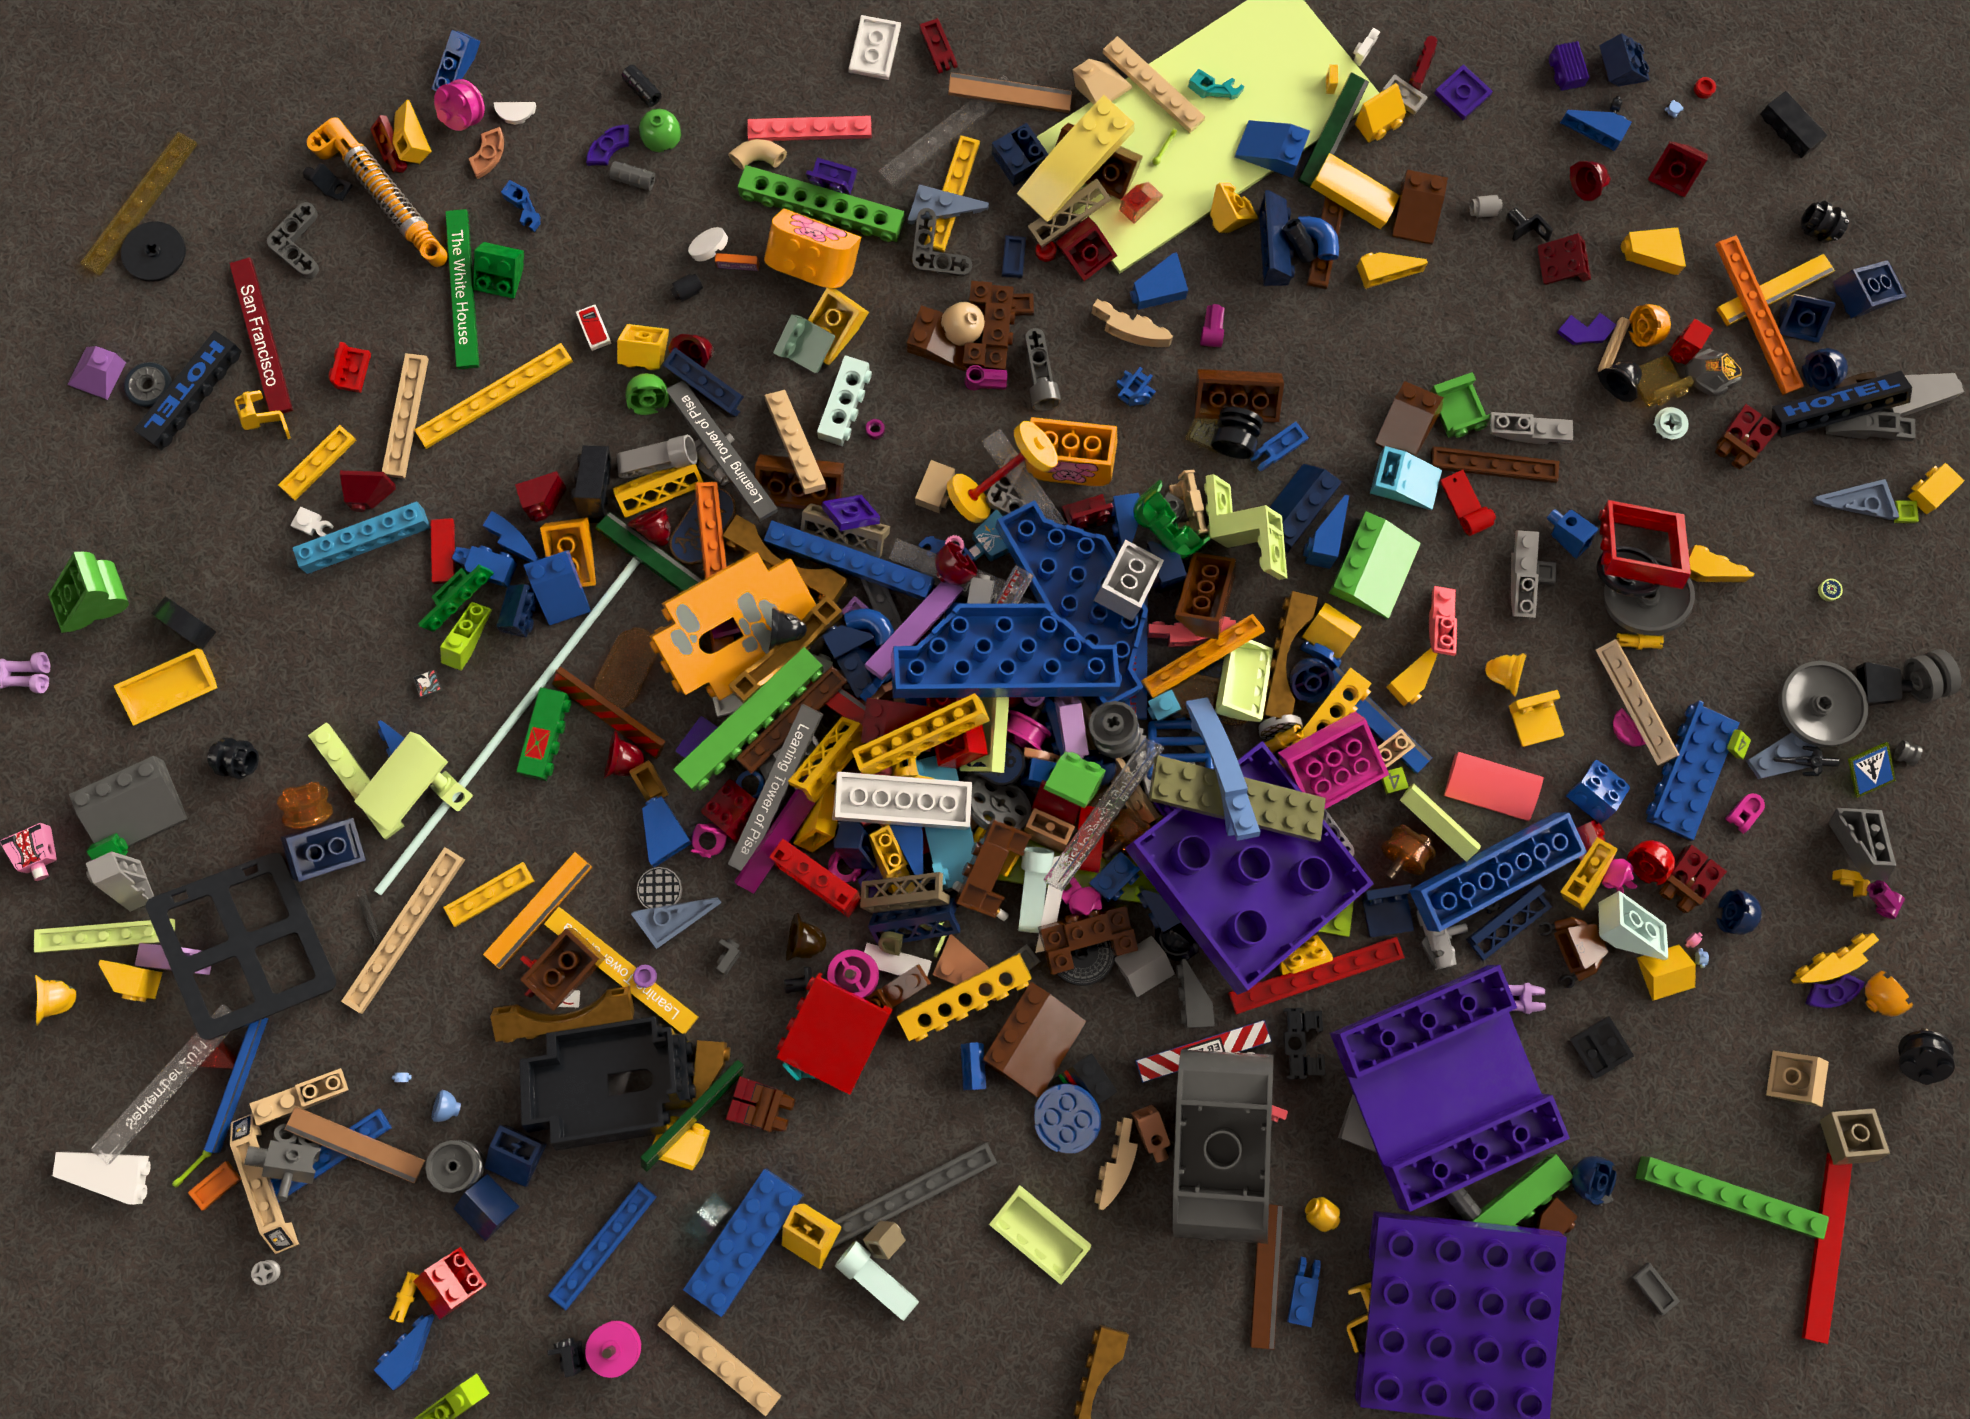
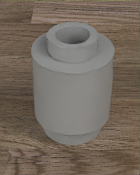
M1497 195L1477 196L1475 199L1470 200V214L1477 218L1498 216L1499 212L1502 211V200Z

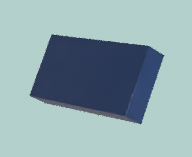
M1005 235L1002 277H1023L1026 237Z

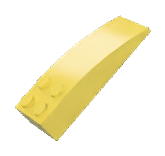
M1103 95L1049 153L1018 191L1017 195L1048 222L1134 132V122Z

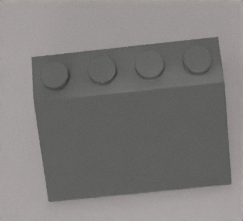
M155 756L149 757L69 794L77 816L94 843L117 833L120 838L126 841L129 847L188 819L164 760Z

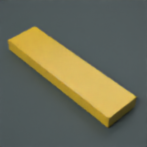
M339 425L278 486L296 500L357 440Z
M522 862L443 908L453 927H457L535 881L525 863Z

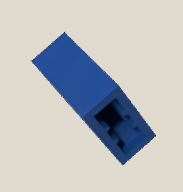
M1177 252L1171 254L1134 282L1130 296L1132 303H1136L1138 310L1186 299L1188 288Z
M662 796L651 798L645 803L646 806L642 808L648 858L654 868L692 844Z

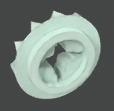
M1667 407L1657 413L1653 425L1657 429L1656 433L1662 435L1663 439L1667 438L1672 441L1680 439L1687 432L1688 419L1681 410ZM1669 419L1671 420L1672 424H1675V426L1672 428V431L1670 429V426L1665 424L1669 421Z

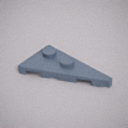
M919 185L908 217V224H915L918 213L923 208L932 209L936 214V219H946L960 216V213L972 211L973 214L988 210L989 203ZM926 212V215L922 216L921 219L932 220L933 217H930L929 213Z
M1886 479L1816 496L1812 499L1814 504L1889 520L1899 518Z
M718 897L637 910L633 911L631 915L657 949L722 902Z

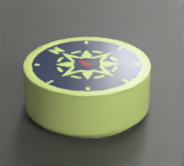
M1827 579L1818 587V594L1825 601L1836 600L1842 595L1843 591L1842 585L1835 579Z

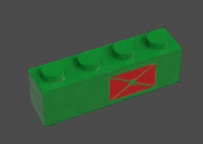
M540 687L516 771L521 776L547 781L548 776L552 775L554 764L552 763L553 756L558 754L560 747L558 738L565 730L566 722L563 720L565 713H568L571 708V700H569L570 697L566 693Z

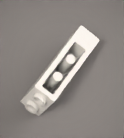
M56 1152L53 1176L126 1204H142L143 1199L147 1195L145 1180L150 1172L149 1156Z

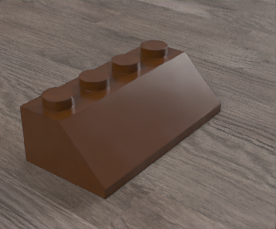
M1067 123L1062 127L1056 145L1073 128V124ZM1120 146L1085 184L1088 185L1095 179H1098L1107 194L1123 200L1137 173L1143 156Z
M1197 369L1195 418L1219 419L1222 408L1240 407L1258 414L1262 417L1263 422H1279L1284 389L1282 373Z
M759 454L755 464V478L776 506L805 509L810 503L822 506L823 501L842 497L844 463L816 460L826 483V489L809 494L804 493L789 457Z
M1194 553L1192 555L1175 618L1196 636L1219 639L1235 579L1236 559L1202 553Z

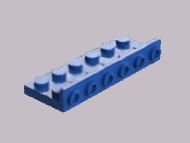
M1700 700L1690 704L1686 709L1685 716L1687 719L1685 724L1679 727L1677 732L1679 739L1677 743H1674L1679 756L1671 759L1669 763L1667 762L1662 769L1663 779L1656 785L1654 789L1655 799L1653 802H1650L1646 810V814H1648L1647 822L1689 841L1694 840L1727 757L1729 751L1727 746L1733 731L1738 729L1740 723L1704 707V702Z

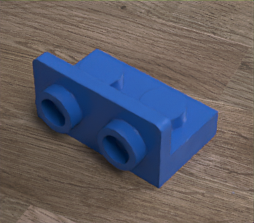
M1120 851L1089 884L1100 892L1107 902L1111 899L1116 901L1124 893L1122 888L1127 883L1131 886L1140 877L1138 874L1140 868L1136 867Z
M983 1043L961 1044L963 1090L986 1088L985 1064L982 1063L984 1058Z

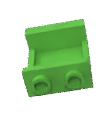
M1473 372L1434 385L1430 391L1444 397L1443 409L1439 417L1448 438L1453 436L1460 438L1473 429L1480 431L1486 428L1490 421V414H1485L1474 389L1473 383L1476 379Z

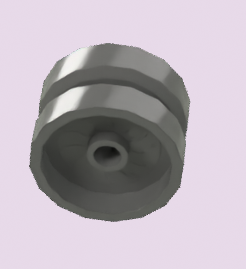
M1936 649L1924 655L1912 657L1906 660L1904 664V680L1912 681L1913 688L1910 693L1921 703L1926 704L1941 697L1953 695L1961 688L1962 679L1959 667L1951 654L1943 649Z
M1118 701L1105 702L1098 706L1091 714L1089 720L1090 734L1093 744L1099 753L1105 757L1121 758L1131 754L1137 748L1141 734L1137 715L1132 707Z
M449 1140L440 1143L431 1151L427 1158L425 1170L427 1178L433 1187L442 1192L454 1193L467 1190L480 1180L484 1172L485 1161L483 1153L477 1145L466 1140Z

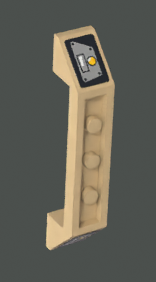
M252 1113L231 1122L230 1146L259 1233L273 1252L277 1254L299 1245L292 1222L285 1223L270 1178L262 1177L263 1168L255 1167V1165H244L248 1147H259L256 1137L262 1135Z

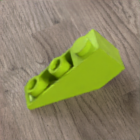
M474 602L470 603L440 646L442 664L458 670L464 668L476 647L492 609Z
M475 1374L423 1411L415 1419H455L490 1393L478 1374Z

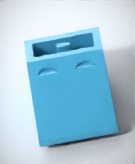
M1385 446L1379 455L1370 494L1432 510L1442 470L1408 452Z

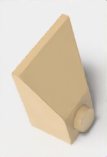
M1088 59L1072 69L1075 87L1092 104H1095L1103 95L1112 102L1132 89V85L1108 63Z

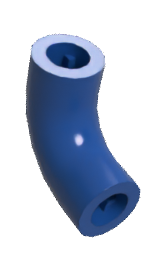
M1299 216L1298 219L1306 228L1310 238L1315 239L1318 243V258L1321 260L1338 259V235L1332 225L1321 218Z
M865 608L852 610L844 614L846 626L860 631H870L874 636L877 648H880L895 632L889 619L879 611Z

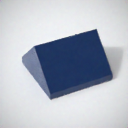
M1792 294L1781 305L1778 324L1781 335L1819 343L1836 303Z
M487 1174L462 1195L454 1210L486 1242L520 1206Z

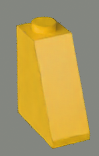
M1678 228L1629 232L1621 243V250L1625 253L1626 260L1673 275H1678L1686 266Z
M831 784L817 800L800 825L793 844L814 852L834 838L838 824L837 820H832L835 785Z

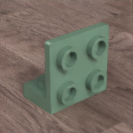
M791 314L773 353L780 357L789 358L810 371L818 373L835 339V335L801 316Z

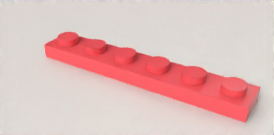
M871 116L748 119V141L754 139L789 141L872 138Z

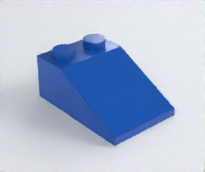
M1249 120L1235 158L1293 178L1310 130L1288 123Z
M1344 495L1317 529L1313 537H1309L1308 543H1305L1303 549V556L1306 557L1305 564L1330 569L1338 558L1349 495Z
M569 550L524 565L530 584L549 625L591 612Z

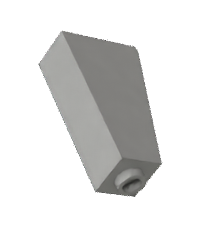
M1955 373L1905 375L1912 386L1910 403L1882 411L1900 413V417L1953 400L1964 392L1962 383Z

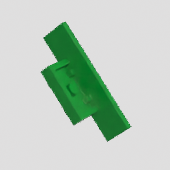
M480 564L470 573L463 568L458 570L431 597L437 606L418 623L419 626L432 632L440 628L466 600L472 597L478 588L488 581L494 572Z

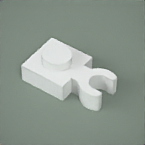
M1373 28L1364 42L1358 43L1353 52L1356 55L1354 58L1356 65L1361 66L1372 46L1377 41L1380 31Z
M303 507L299 508L290 525L311 536L316 531L321 537L327 535L322 532L324 527L332 529L334 527L328 521H320L322 517L319 514Z

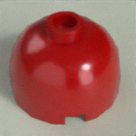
M1643 841L1636 845L1627 856V861L1630 859L1633 866V872L1641 880L1649 884L1652 881L1658 882L1656 885L1665 883L1675 868V858L1671 850L1658 841Z

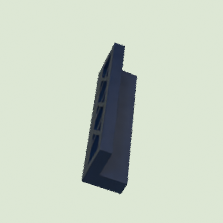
M674 347L663 365L727 412L737 417L740 411L736 408L744 396Z
M1540 884L1530 888L1466 938L1482 961L1552 907L1542 895L1545 890ZM1538 898L1544 907L1539 911L1529 910L1530 903ZM1518 912L1525 913L1523 924H1512L1515 914ZM1501 925L1508 926V935L1505 938L1495 937L1496 929ZM1483 939H1491V948L1484 953L1477 944Z
M955 898L950 899L949 905L873 913L868 925L877 945L881 937L880 931L903 934L902 943L957 934L961 930L954 915L958 906ZM949 920L952 927L946 928L938 923ZM925 924L932 927V929L925 931L918 926ZM906 928L912 932L911 934H904L898 931V929Z

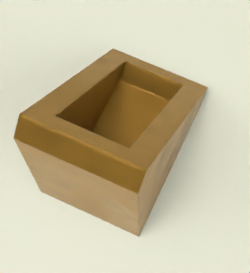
M649 760L629 771L646 801L653 797L659 798L662 796L664 798L669 795Z

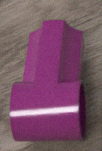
M1218 304L1206 307L1205 323L1201 333V346L1222 348L1225 308Z
M972 365L967 369L964 382L966 387L973 391L980 388L1006 390L1007 370L983 369L978 365ZM976 375L979 377V380L974 381L970 376Z
M1876 880L1873 883H1869L1866 890L1869 892V897L1877 905L1876 912L1888 919H1895L1905 898L1899 893L1892 891L1884 881Z

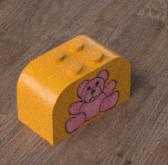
M783 208L772 219L764 261L771 268L821 287L838 288L843 286L853 274L861 237Z
M1031 417L1030 422L1038 426L1046 434L1058 456V463L1048 472L1035 468L1026 459V470L1032 477L1043 481L1085 486H1104L1111 482L1118 441L1117 426Z

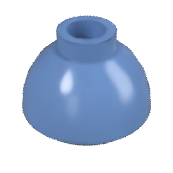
M442 1089L438 1092L434 1102L432 1120L434 1122H443L452 1116L457 1117L461 1103L456 1102L455 1097L450 1092Z

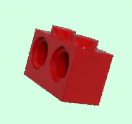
M1694 318L1680 333L1668 355L1674 361L1686 365L1701 350L1713 329Z

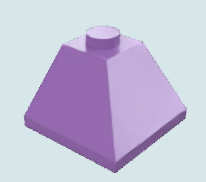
M97 346L86 347L67 385L108 400L126 362L114 352Z

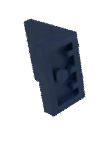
M1410 884L1365 891L1361 894L1369 937L1373 938L1414 930L1407 895L1411 894L1409 891L1411 889Z

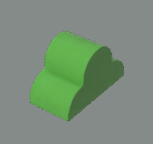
M74 552L48 594L61 633L76 631L90 625L94 620L114 616L124 611L129 605L115 564L108 560H96L95 555L90 552Z

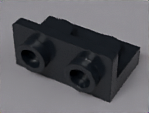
M574 1337L563 1339L554 1343V1347L547 1351L548 1356L562 1354L559 1364L561 1371L565 1374V1378L575 1376L586 1369L581 1340L574 1342Z

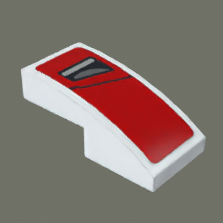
M596 304L576 312L592 351L611 344Z

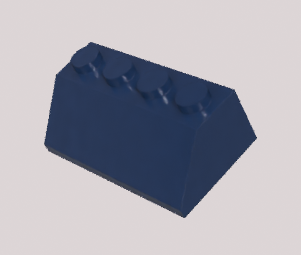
M1265 190L1259 207L1264 286L1289 285L1291 278H1294L1295 274L1294 265H1291L1293 247L1290 246L1283 227L1290 220L1291 209L1287 207V199L1270 190Z
M1303 464L1269 507L1282 516L1284 546L1287 554L1342 483L1341 480L1323 468Z

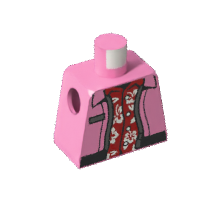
M39 823L0 840V844L17 871L23 873L32 872L35 881L43 880L49 876L45 865L57 860L52 830L49 825Z

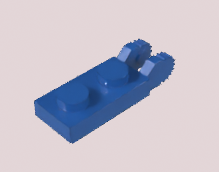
M1294 422L1265 442L1261 448L1255 451L1254 456L1250 459L1251 461L1257 460L1266 453L1269 458L1261 462L1257 467L1259 471H1263L1272 463H1276L1305 443L1309 437L1298 423Z
M1300 1257L1297 1275L1294 1277L1287 1322L1307 1327L1312 1326L1319 1284L1320 1260H1314L1311 1278L1304 1276L1307 1265L1306 1257Z

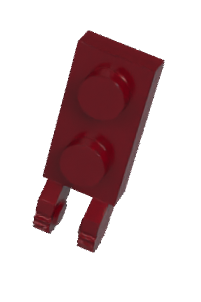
M1432 35L1425 40L1422 55H1419L1416 67L1419 68L1417 72L1413 71L1409 84H1412V87L1418 91L1422 87L1436 51L1438 40Z

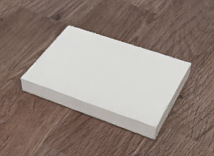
M861 15L849 65V73L889 80L901 22Z

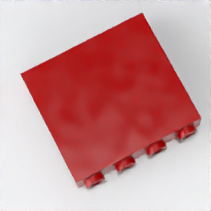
M819 972L816 978L811 977L806 990L809 992L806 998L801 997L796 1007L799 1013L796 1018L792 1017L786 1027L789 1033L786 1038L782 1037L776 1048L779 1050L776 1058L850 1095L893 1009L885 1005L881 1008L821 978L822 973Z

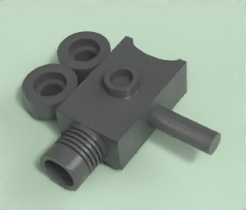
M287 1124L279 1125L275 1129L273 1141L270 1140L268 1149L249 1146L244 1165L262 1167V1177L282 1179L277 1197L281 1202L287 1201L292 1181L313 1184L316 1171L313 1169V1164L318 1162L321 1150L319 1148L321 1144L284 1130Z

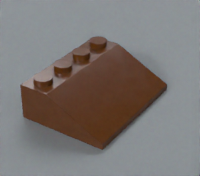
M1030 982L983 1058L982 1063L1039 1099L1086 1023V1020L1050 993Z

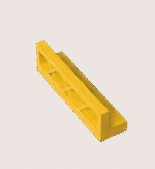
M696 464L650 473L613 488L624 517H629L695 490V483L687 484L683 481L686 475L694 472L698 480L695 483L703 482ZM673 482L678 484L673 492L669 493L663 490L666 483ZM649 490L658 492L656 498L651 501L643 498ZM630 498L637 500L634 508L626 510L623 501Z
M842 716L792 775L788 783L802 790L810 801L816 803L836 779V773L841 772L854 757L852 750L864 745L861 742L862 724ZM845 725L849 726L847 731L839 733ZM836 742L832 748L826 749L830 743ZM822 758L819 764L812 766L815 760ZM809 774L803 783L799 782L802 776Z

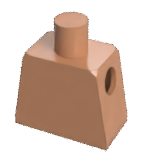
M1149 1105L1132 1112V1118L1146 1151L1153 1153L1157 1163L1167 1160L1169 1156L1166 1147L1170 1146V1141L1159 1111L1153 1105Z

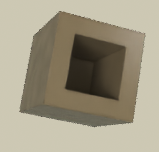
M879 1221L863 1239L874 1258L887 1260L906 1241L901 1233V1228L895 1222Z

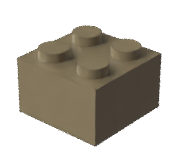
M1875 1109L1831 1112L1820 1120L1834 1165L1877 1162L1890 1154Z

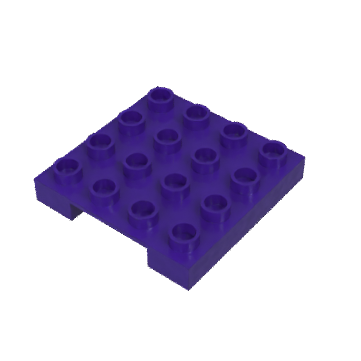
M1487 965L1330 1033L1399 1209L1411 1212L1570 1139L1553 1095L1541 1093L1509 1014L1510 1011L1517 1009V1005L1500 965Z
M1373 1211L1369 1259L1373 1262L1365 1352L1359 1351L1355 1399L1359 1406L1362 1408L1463 1419H1550L1567 1237L1554 1230Z

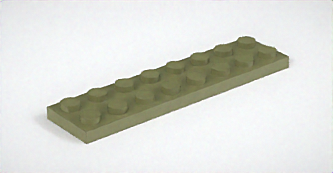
M1160 755L1154 758L1149 801L1225 820L1220 787L1214 769ZM1244 777L1248 787L1247 795L1260 829L1316 843L1321 841L1326 798Z

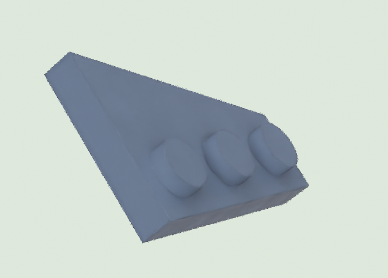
M1791 732L1746 760V762L1758 779L1802 770L1810 766L1775 762L1773 759L1774 757L1811 756L1813 751L1803 750L1802 747L1814 745L1802 741ZM1796 760L1797 762H1807V760Z

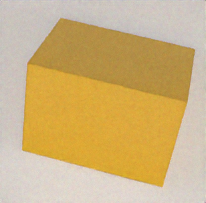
M1325 603L1302 638L1309 641L1312 645L1318 643L1334 652L1333 657L1341 658L1362 626Z
M1680 945L1668 948L1667 960L1646 955L1637 957L1652 1001L1695 988L1696 964Z

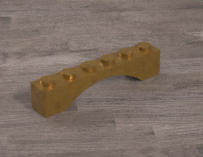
M736 514L723 534L726 542L725 545L733 551L738 549L744 552V556L752 552H758L767 569L781 562L782 560L772 554L764 545L755 525ZM796 567L809 592L817 595L819 601L827 595L836 604L848 585L845 577L829 568L804 569Z
M1292 591L1290 596L1284 599L1282 609L1286 610L1285 616L1280 618L1278 630H1281L1280 638L1276 637L1273 650L1277 652L1276 657L1272 658L1270 671H1272L1271 679L1268 680V693L1262 718L1264 720L1271 717H1276V720L1282 719L1281 716L1292 715L1295 699L1290 691L1287 680V654L1296 634L1313 619L1318 597Z
M826 595L801 620L807 626L806 634L802 639L781 644V646H775L729 684L730 690L742 703H745L803 647L808 649L827 629L832 627L842 617V610Z
M630 986L606 990L599 999L589 1006L567 1014H542L515 1004L494 1008L490 1018L495 1041L509 1043L517 1038L526 1037V1039H533L541 1034L632 1020L634 1006Z
M1102 1325L1099 1326V1330H1094L1091 1344L1095 1346L1093 1354L1089 1353L1085 1367L1089 1368L1087 1378L1083 1377L1079 1391L1083 1392L1081 1402L1076 1401L1074 1415L1077 1416L1076 1419H1091L1092 1403L1098 1386L1110 1369L1124 1357L1129 1336L1127 1332Z

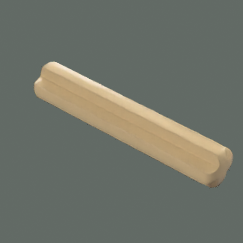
M1621 317L1617 321L1599 364L1598 372L1613 365L1629 327V319Z

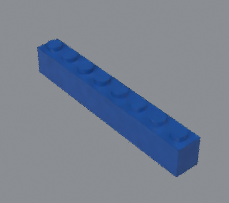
M772 520L764 538V541L770 547L922 601L933 591L936 583L931 576Z

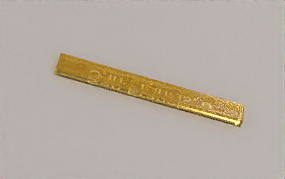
M177 132L80 264L99 276L103 273L122 247L125 237L138 226L198 145L194 140Z

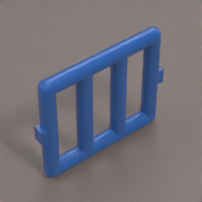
M1185 717L1176 718V720L1150 721L1148 723L1147 760L1149 762L1147 763V778L1149 780L1152 779L1154 758L1157 755L1183 762H1205L1206 768L1214 769L1210 753L1201 736L1157 737V729H1192L1191 720H1185ZM1205 745V753L1156 754V746Z

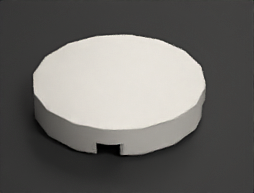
M711 228L698 235L692 241L688 252L696 261H706L716 255L715 251L724 249L728 236L722 228Z

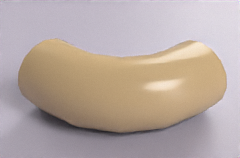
M754 139L743 142L729 153V158L740 169H744L745 165L758 160L765 161L776 168L784 161L787 151L772 141Z

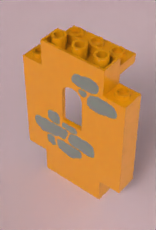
M752 552L663 602L664 609L661 611L666 620H671L672 623L666 627L661 626L654 630L655 633L650 635L652 641L649 644L654 653H659L663 661L660 663L665 672H670L674 678L671 683L677 692L681 691L682 694L687 695L707 683L708 686L705 688L711 698L715 697V699L720 701L733 693L729 688V684L770 652L772 608L775 606L780 611L793 614L802 620L816 603L792 559L786 558L767 569L758 552ZM733 617L743 636L712 654L704 653L699 647L700 637L707 631Z

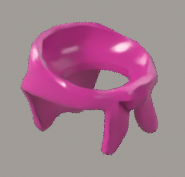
M714 823L697 824L692 835L694 849L691 852L698 853L702 857L711 858L712 855H717L722 851L726 843L727 834ZM704 832H711L715 835L717 841L713 849L706 850L701 847L699 838Z
M835 851L829 858L828 870L846 883L856 881L862 870L854 869L849 875L841 874L837 869V863L842 857Z
M1625 859L1612 860L1601 881L1604 887L1608 889L1616 888L1617 892L1620 891L1623 894V884L1630 889L1637 888V885L1631 881L1634 878L1632 864Z
M1093 887L1079 889L1070 897V912L1079 916L1083 914L1089 915L1095 909H1102L1101 893Z

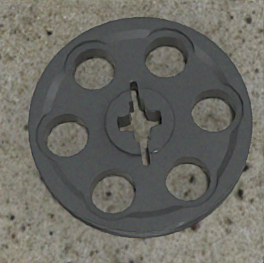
M980 778L972 785L971 817L981 828L987 830L990 821L983 817V814L989 815L991 818L1002 823L1009 821L1013 827L1020 830L1026 827L1032 814L1031 804L1026 794L1017 785L997 786L984 778ZM985 785L991 786L994 792L987 790ZM1005 791L1011 792L1015 798L1009 797ZM974 796L981 798L983 803L976 802ZM1015 809L1021 810L1024 816L1017 814Z

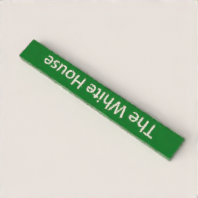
M467 209L446 211L456 367L458 370L478 368L479 355Z

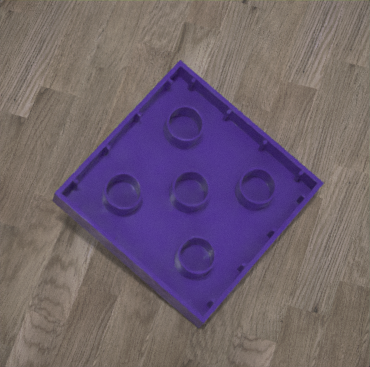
M1263 741L1237 760L1245 778L1302 792ZM1176 807L1125 847L1128 854L1237 995L1251 989L1374 884L1324 819L1321 841L1317 843L1260 829L1259 837L1237 841L1235 835H1227L1224 819Z

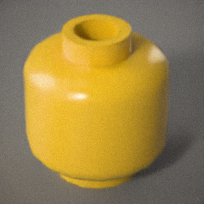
M1313 1198L1308 1202L1305 1208L1306 1220L1321 1232H1327L1339 1225L1340 1210L1327 1198Z

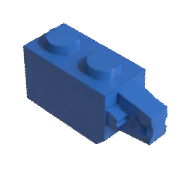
M482 545L479 548L472 546L471 549L456 547L452 557L455 562L465 566L466 571L469 573L479 564L492 570L494 574L487 582L504 587L510 585L517 567V563L512 558V555L505 552L497 554L492 552V549Z

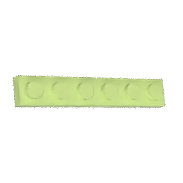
M326 722L308 736L354 799H356L371 780L332 727ZM365 812L386 840L404 827L400 821L391 832Z
M170 919L172 927L175 931V919ZM151 920L34 930L35 953L139 945V943H160Z

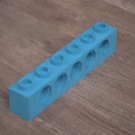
M414 502L292 548L299 568L309 574L425 531L431 527L423 507L418 502Z

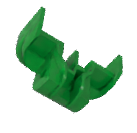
M1159 479L1134 503V518L1139 525L1149 528L1162 542V546L1166 547L1171 553L1176 552L1180 554L1181 559H1184L1196 553L1210 540V536L1207 533L1200 538L1190 526L1183 525L1178 529L1176 522L1172 524L1176 519V514L1166 499L1159 493L1163 486L1162 481Z

